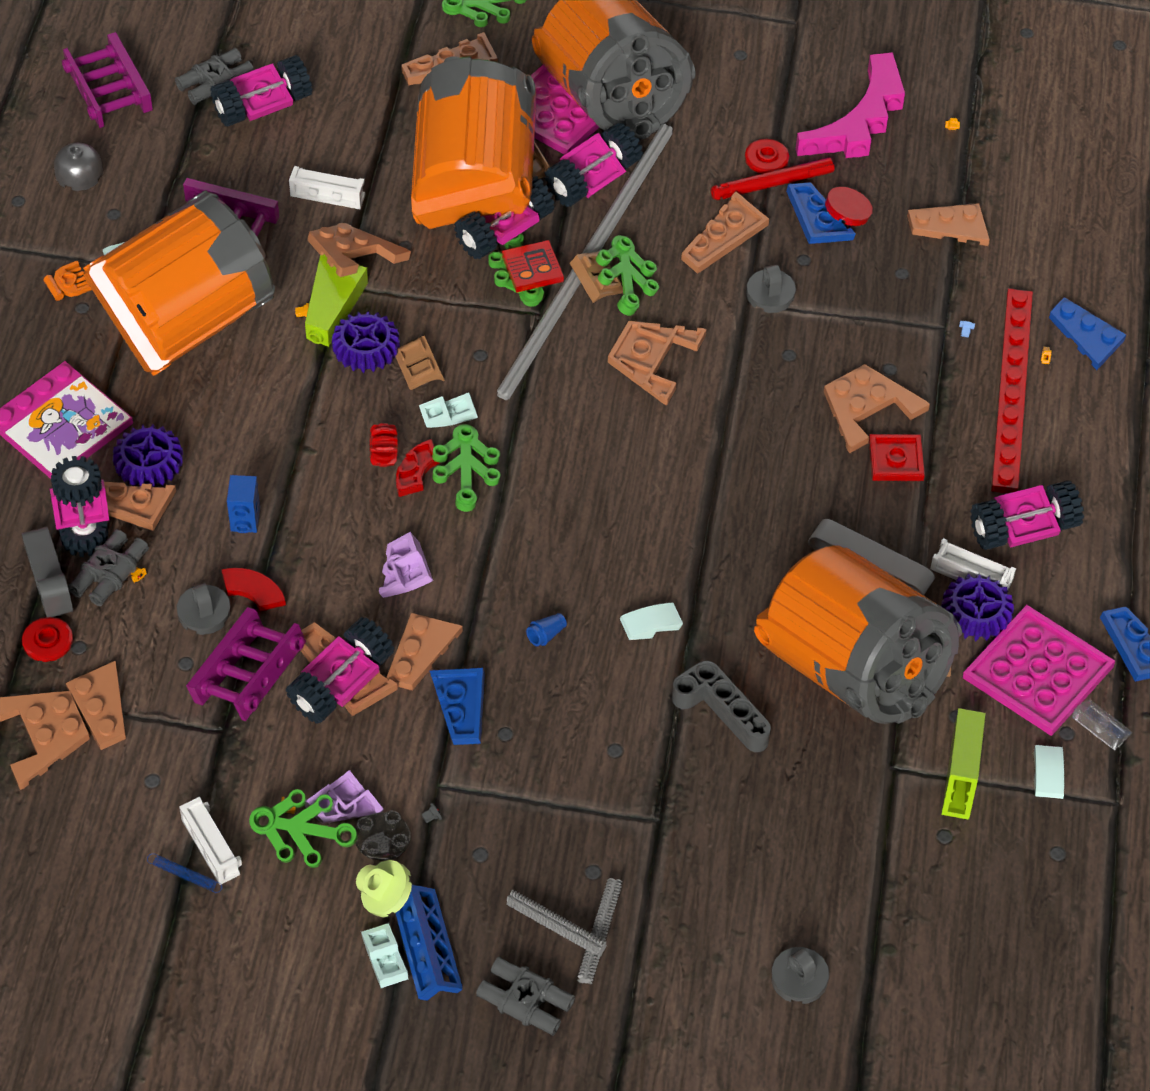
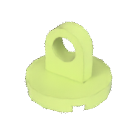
M393 860L380 862L376 866L370 864L363 867L356 878V885L361 891L363 906L370 913L379 917H387V914L399 911L408 900L411 892L412 883L409 882L410 871L403 864Z

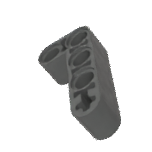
M48 527L21 533L46 617H55L73 612L64 573L62 574Z
M702 661L674 680L672 702L676 707L689 709L704 700L750 751L761 752L768 747L771 732L769 722L715 663Z

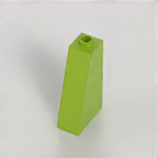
M324 254L320 255L306 316L305 329L306 339L315 344L329 347L332 343L335 326H339L340 320H346L348 314H350L368 284L367 268L359 265L357 273L340 277L336 274L337 268L335 266L330 267L327 263L328 258Z
M958 708L941 815L967 820L970 818L979 776L986 713Z

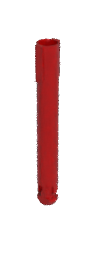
M825 158L722 183L720 186L714 185L710 191L714 200H720L721 197L722 199L730 198L735 192L740 195L833 173L835 169L831 158Z

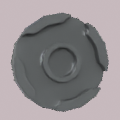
M778 265L764 267V270L756 272L749 278L746 294L748 301L753 307L756 308L757 305L764 308V312L778 313L789 307L795 298L796 288L794 281L789 275L780 271Z
M205 583L193 586L186 590L178 600V620L186 630L189 628L200 635L212 634L222 629L228 616L230 618L229 598L223 590L216 586Z
M792 947L781 952L775 959L771 970V982L776 993L789 1002L794 1000L802 1001V1004H808L819 999L825 992L829 980L828 966L823 957L814 950L805 947Z

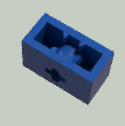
M230 475L227 507L230 529L233 532L257 533L260 513L257 476Z

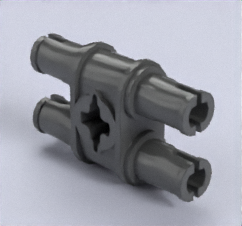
M233 48L219 56L212 55L210 59L200 64H194L190 71L175 77V83L180 91H184L197 83L201 84L188 91L191 103L196 105L202 100L211 97V86L251 72L254 68L249 61H246L230 69V66L242 61L238 49Z
M115 529L103 545L95 548V552L87 562L81 564L79 574L68 585L69 591L74 596L80 598L93 582H99L97 587L89 594V597L95 605L102 606L114 591L122 588V583L126 578L136 571L140 558L149 550L148 544L144 540L136 538L131 546L124 553L120 554L118 551L127 543L128 539L124 532Z
M497 957L492 965L491 973L512 983L511 988L504 991L483 980L477 989L476 996L497 1006V1010L501 1014L505 1013L521 1021L522 1025H533L554 1036L560 1026L561 1019L539 1009V1006L547 1001L565 1012H569L575 1001V996L554 986L552 979H546L530 971L529 967L522 966L520 968L501 957Z

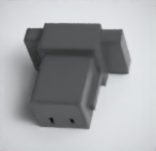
M433 803L430 804L429 810L421 814L426 823L437 818L442 820L439 809H436Z

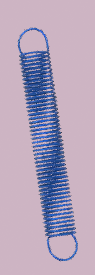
M157 855L159 858L156 860L165 863L164 866L167 868V872L171 871L172 874L176 873V876L183 879L186 878L187 881L196 882V885L200 884L203 888L206 887L208 890L212 888L214 890L215 886L211 882L213 879L209 878L207 880L206 876L197 874L193 870H188L186 867L183 868L179 864L176 866L177 863ZM157 862L155 863L157 865L156 867H161Z

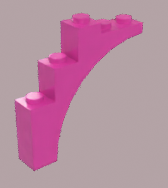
M893 53L870 55L867 71L869 87L860 103L851 112L830 125L816 130L797 133V156L844 151L846 158L869 156L870 134L885 133L888 121L887 111L903 109L905 91Z

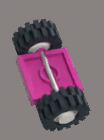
M294 55L278 61L277 70L272 63L211 86L212 102L224 126L228 127L244 121L246 115L250 121L292 106L294 101L312 95V84L309 81L310 76L307 74V69L304 67L300 57Z
M617 123L604 131L602 135L599 133L595 134L562 156L558 163L545 172V181L548 182L546 185L548 188H551L550 192L552 195H555V199L557 201L560 200V204L571 207L585 196L587 198L591 197L626 172L625 169L639 161L643 155L641 151L642 145L638 144L640 141L634 137V131L630 132V127H625L623 123Z
M532 175L530 202L522 214L507 212L502 215L500 212H497L495 215L480 216V213H475L474 211L456 221L454 231L457 232L455 234L456 238L460 239L458 241L459 244L464 246L463 250L465 252L468 251L470 257L473 256L474 259L478 258L479 260L496 249V241L504 245L552 213L555 208L553 205L554 200L550 198L552 194L551 192L548 193L547 189L549 188L547 185L544 186L541 179L538 181V177Z
M72 456V460L69 461L66 457L63 459V464L60 462L56 464V469H52L51 475L52 489H50L56 530L59 529L61 543L66 551L70 550V553L74 556L79 552V557H84V553L87 552L88 556H92L93 550L97 546L103 545L109 538L107 528L109 514L104 481L101 480L99 467L97 464L94 465L93 460L89 459L86 462V457L81 456L80 460H77V456Z
M1064 481L1047 486V490H1044L1043 485L997 496L993 500L972 505L970 519L973 521L971 526L975 531L973 532L974 536H977V543L984 550L1006 545V543L1011 548L1057 536L1062 530L1080 526L1083 523L1082 519H1084V514L1082 513L1084 509L1080 503L1082 499L1078 496L1079 491L1078 489L1075 490V484H1072V481Z
M360 617L345 631L344 640L338 636L287 686V697L291 698L290 702L296 705L297 711L300 710L305 718L308 717L311 722L314 721L318 724L323 722L337 708V704L341 707L345 706L379 673V667L394 653V646L391 645L392 641L387 639L388 635L386 632L383 633L380 626H375L374 621H369L366 617Z

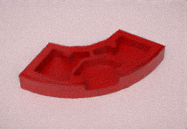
M432 439L413 447L406 454L400 466H398L396 473L398 497L423 491L424 475L430 468L440 464L432 458L433 448L435 447Z
M244 568L221 569L228 596L239 595L249 598L257 605L259 611L286 605L280 588L267 576Z

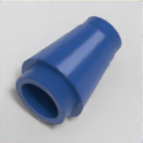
M557 613L531 622L530 626L526 629V634L534 646H545L567 626V622L562 614Z

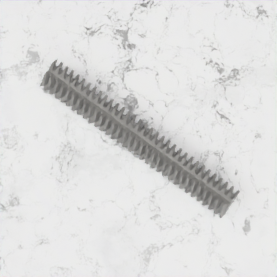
M609 878L607 880L608 882L606 883L607 885L605 886L606 888L604 889L605 891L603 892L601 904L592 928V936H598V939L601 938V940H606L605 937L608 934L606 931H609L607 928L611 924L610 922L612 921V915L617 903L616 900H618L617 897H619L618 894H620L619 891L622 888L620 886L622 881L619 879ZM585 950L586 953L581 963L582 966H580L581 969L579 970L580 972L577 976L579 979L577 981L579 983L592 984L591 981H593L592 978H594L593 975H595L594 972L600 957Z
M511 890L510 895L507 896L506 905L543 924V926L557 934L566 937L569 941L575 942V944L592 952V954L598 957L602 956L607 946L606 941L603 943L604 940L598 939V936H592V933L589 934V931H583V928L580 929V926L577 928V925L574 926V923L571 925L572 922L568 923L569 920L565 922L566 918H560V915L557 916V913L554 915V912L551 913V910L548 912V908L545 910L546 907L540 906L537 902L534 903V900L531 902V899L528 900V897L525 899L526 896H523V894L520 895L519 892Z

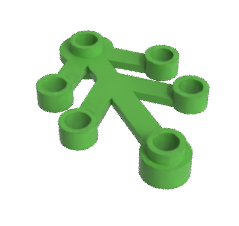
M443 0L442 9L449 15L462 14L473 19L477 27H485L488 24V15L485 12H477L470 7H477L496 16L499 23L504 24L510 21V11L507 8L495 6L493 3L511 0ZM514 0V2H516V3H518V4H522V3H525V2L527 1V0Z
M519 234L505 243V248L508 250L523 246V235ZM499 252L490 253L488 256L489 266L494 269H501L494 274V283L499 287H506L516 292L511 279H509L502 254ZM543 287L517 292L521 301L527 306H536L544 298Z
M618 235L613 238L612 246L609 250H600L596 256V261L599 265L605 267L609 265L613 258L618 257L620 263L611 269H602L598 275V280L603 285H610L614 278L621 274L623 296L618 301L617 307L624 315L631 316L639 308V298L634 294L632 279L642 288L646 295L654 296L659 289L658 283L652 279L646 280L642 275L652 277L657 267L652 261H644L634 251L635 246L628 237ZM630 260L640 268L642 275L630 264Z
M465 424L459 425L454 429L453 439L447 444L437 445L433 448L432 458L439 463L445 462L448 455L460 448V454L445 466H436L433 469L432 478L436 483H445L448 477L461 467V490L456 494L455 505L459 510L469 512L475 508L477 496L472 490L471 468L489 486L497 485L500 480V472L495 468L488 469L471 454V448L483 456L485 463L488 465L498 463L500 452L496 448L486 447L478 440L477 430ZM442 473L444 476H438L437 474Z
M299 789L291 791L289 797L274 807L261 806L251 813L249 819L251 828L258 834L267 835L276 849L278 859L284 863L292 861L295 853L289 845H285L276 829L289 832L303 853L304 862L311 868H316L321 864L322 856L312 848L304 834L333 839L342 847H351L358 838L356 829L348 823L340 824L336 828L307 823L321 812L328 813L333 809L334 801L326 794L320 795L315 803L291 819L280 818V816L292 807L300 808L305 805L307 801L306 795ZM296 794L302 795V801L299 803L293 802V797ZM323 799L330 801V805L327 808L320 807V802ZM263 816L269 818V822L265 826L259 823L260 818ZM347 831L350 832L351 839L343 841L341 838L342 834ZM289 849L290 856L288 858H281L282 850ZM311 854L318 856V860L314 864L308 862V857Z

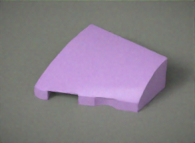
M411 532L387 544V561L382 571L385 575L384 586L379 588V593L383 598L409 592L433 581L420 542Z
M350 770L332 784L325 786L305 803L307 808L315 803L320 795L324 794L329 795L333 799L334 807L330 812H321L315 816L322 824L379 814L384 810L370 791L362 787ZM323 799L320 802L321 808H327L330 805L328 799Z

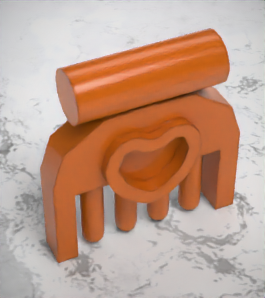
M78 261L60 267L55 271L54 278L52 275L44 277L43 280L56 301L62 300L64 295L74 297L92 290L87 281H84L85 278L82 276L84 271H81L82 268Z

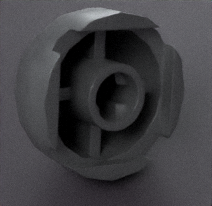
M77 142L64 146L57 153L54 160L56 180L64 188L66 185L72 187L74 191L87 190L98 183V178L103 175L99 154L93 147L85 143Z

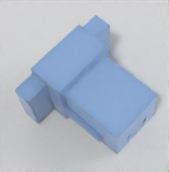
M960 321L959 327H962L961 336L969 338L970 331L974 329L975 323Z

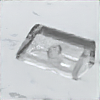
M1090 699L1079 704L1074 709L1072 718L1113 750H1116L1132 734L1131 730Z

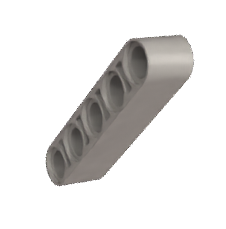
M823 519L808 540L814 550L829 546L848 548L923 596L935 579L933 572L927 567L830 519Z

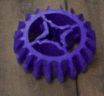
M358 311L354 317L348 314L347 320L341 319L339 326H335L332 336V349L338 362H342L345 368L351 366L353 372L358 368L363 373L366 369H371L373 373L376 367L383 369L385 363L391 364L392 358H396L397 349L400 347L399 332L395 329L394 322H389L387 316L380 318L378 312L375 315H371L367 311L366 314L361 315ZM380 338H382V339L384 340L383 343H380V342H379V339H380ZM349 340L353 342L351 346L347 344Z
M142 424L141 429L136 430L132 427L130 434L124 432L123 439H117L116 447L113 450V465L115 466L116 473L122 477L124 483L130 481L132 486L140 484V487L142 484H152V487H155L157 483L164 486L165 479L172 481L173 474H179L180 466L183 463V449L178 437H174L172 431L166 432L163 426L156 429L154 424L150 428H146Z
M968 573L965 579L958 577L955 583L951 582L943 594L941 603L942 608L954 615L961 626L964 638L974 636L975 642L979 637H983L985 641L990 638V635L996 638L1003 629L1007 628V625L1012 620L1014 611L1012 595L1008 594L1007 587H1000V580L992 582L990 575L986 579L981 578L980 573L976 578H973Z

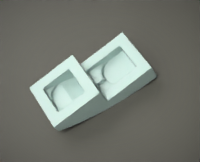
M469 393L445 401L442 396L419 405L427 428L450 426L478 418Z
M674 603L648 606L620 617L629 640L653 638L656 632L679 630L683 624Z
M1035 745V796L1063 799V747Z
M389 923L361 932L380 987L383 988L408 980V973L398 951V945Z

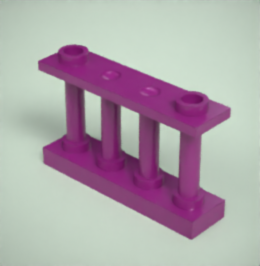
M116 32L107 35L109 45H106V48L74 59L68 48L63 49L65 59L62 60V66L66 74H71L88 106L87 111L90 119L95 120L99 128L104 127L102 114L132 104L140 105L144 113L153 110L151 94ZM108 57L115 60L114 64L81 74L78 68ZM114 73L123 75L121 80L91 90L87 85V82ZM124 88L127 90L131 89L132 91L131 95L102 105H98L95 100L97 97Z
M186 178L183 184L185 201L187 203L198 194L207 190L209 193L218 195L219 199L239 219L242 216L254 218L255 221L251 230L257 237L265 222L276 224L279 219L278 201L189 178Z
M247 607L186 685L194 703L203 706L210 696L219 697L233 702L241 720L246 721L306 643L299 624L294 623L285 634L264 627L257 611ZM257 636L278 643L272 653L250 647V644ZM242 656L263 662L256 673L234 666ZM227 675L248 682L241 693L219 686Z

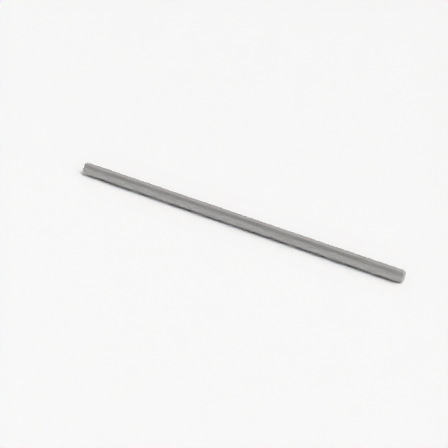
M661 125L582 254L598 252L602 249L670 139L673 130L671 126ZM573 268L497 389V396L504 400L510 399L581 282Z

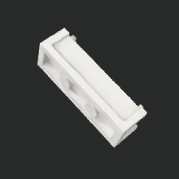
M294 166L289 179L290 196L361 209L365 198V192H363L365 180L315 172L303 168L299 169V167Z
M944 538L941 541L938 554L933 556L930 568L955 580L958 577L965 579L968 573L973 578H976L979 573L981 578L984 579L990 575L992 582L1000 580V587H1007V590H1009L1016 572L1014 567L1008 568L950 544Z
M198 797L179 806L182 822L216 880L219 882V885L239 876L238 867L242 865L241 857L233 855L209 814L210 807L208 802L202 803L201 798Z

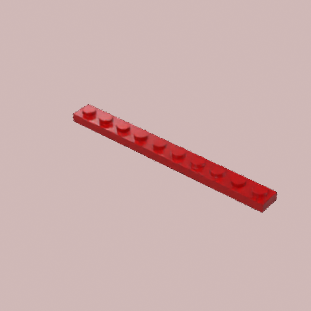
M1008 289L991 486V491L1009 494L1017 492L1019 486L1032 291Z

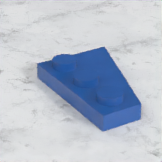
M811 182L788 184L786 192L808 244L854 240L856 233L851 228L847 229L842 223V219L838 221L829 214L825 206L826 199Z
M1065 297L1050 312L1049 319L1067 338H1071L1078 345L1077 349L1082 355L1086 354L1092 361L1091 365L1096 370L1125 341L1126 334Z
M1127 607L1103 611L1100 619L1134 681L1150 679V635L1148 634V628Z
M483 668L430 671L453 745L481 744L485 678Z

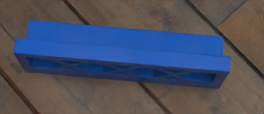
M412 885L408 900L396 912V917L418 999L428 1001L439 991L459 993L463 988L436 891L432 888ZM421 896L427 897L429 908L422 902ZM427 920L435 926L436 933L429 927ZM434 945L442 951L443 958L436 952ZM442 971L449 977L450 982L444 981Z

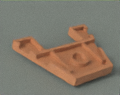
M347 223L322 227L318 230L310 231L308 235L309 243L320 255H326L328 258L327 263L330 267L335 266L337 268L336 274L340 277L357 273L359 264L351 260L352 258L377 253L395 264L409 260L411 251L352 227Z
M628 321L608 355V363L661 403L668 405L676 390L677 383L655 375L673 343L698 351L706 337L707 329L697 328V331L685 330V326L664 328L660 327V324Z
M865 364L824 386V394L833 416L837 419L840 434L845 439L846 448L849 453L868 444L869 436L861 429L857 422L893 403L910 420L927 412L930 406L926 400Z
M70 691L0 697V722L20 715L37 755L10 765L20 790L27 787L29 781L37 775L41 776L47 772L48 767L58 759L63 760L90 739Z

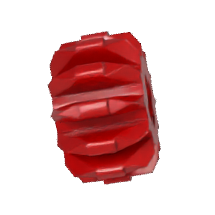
M380 423L374 424L371 427L369 451L372 465L387 467L396 463L398 439L395 425Z

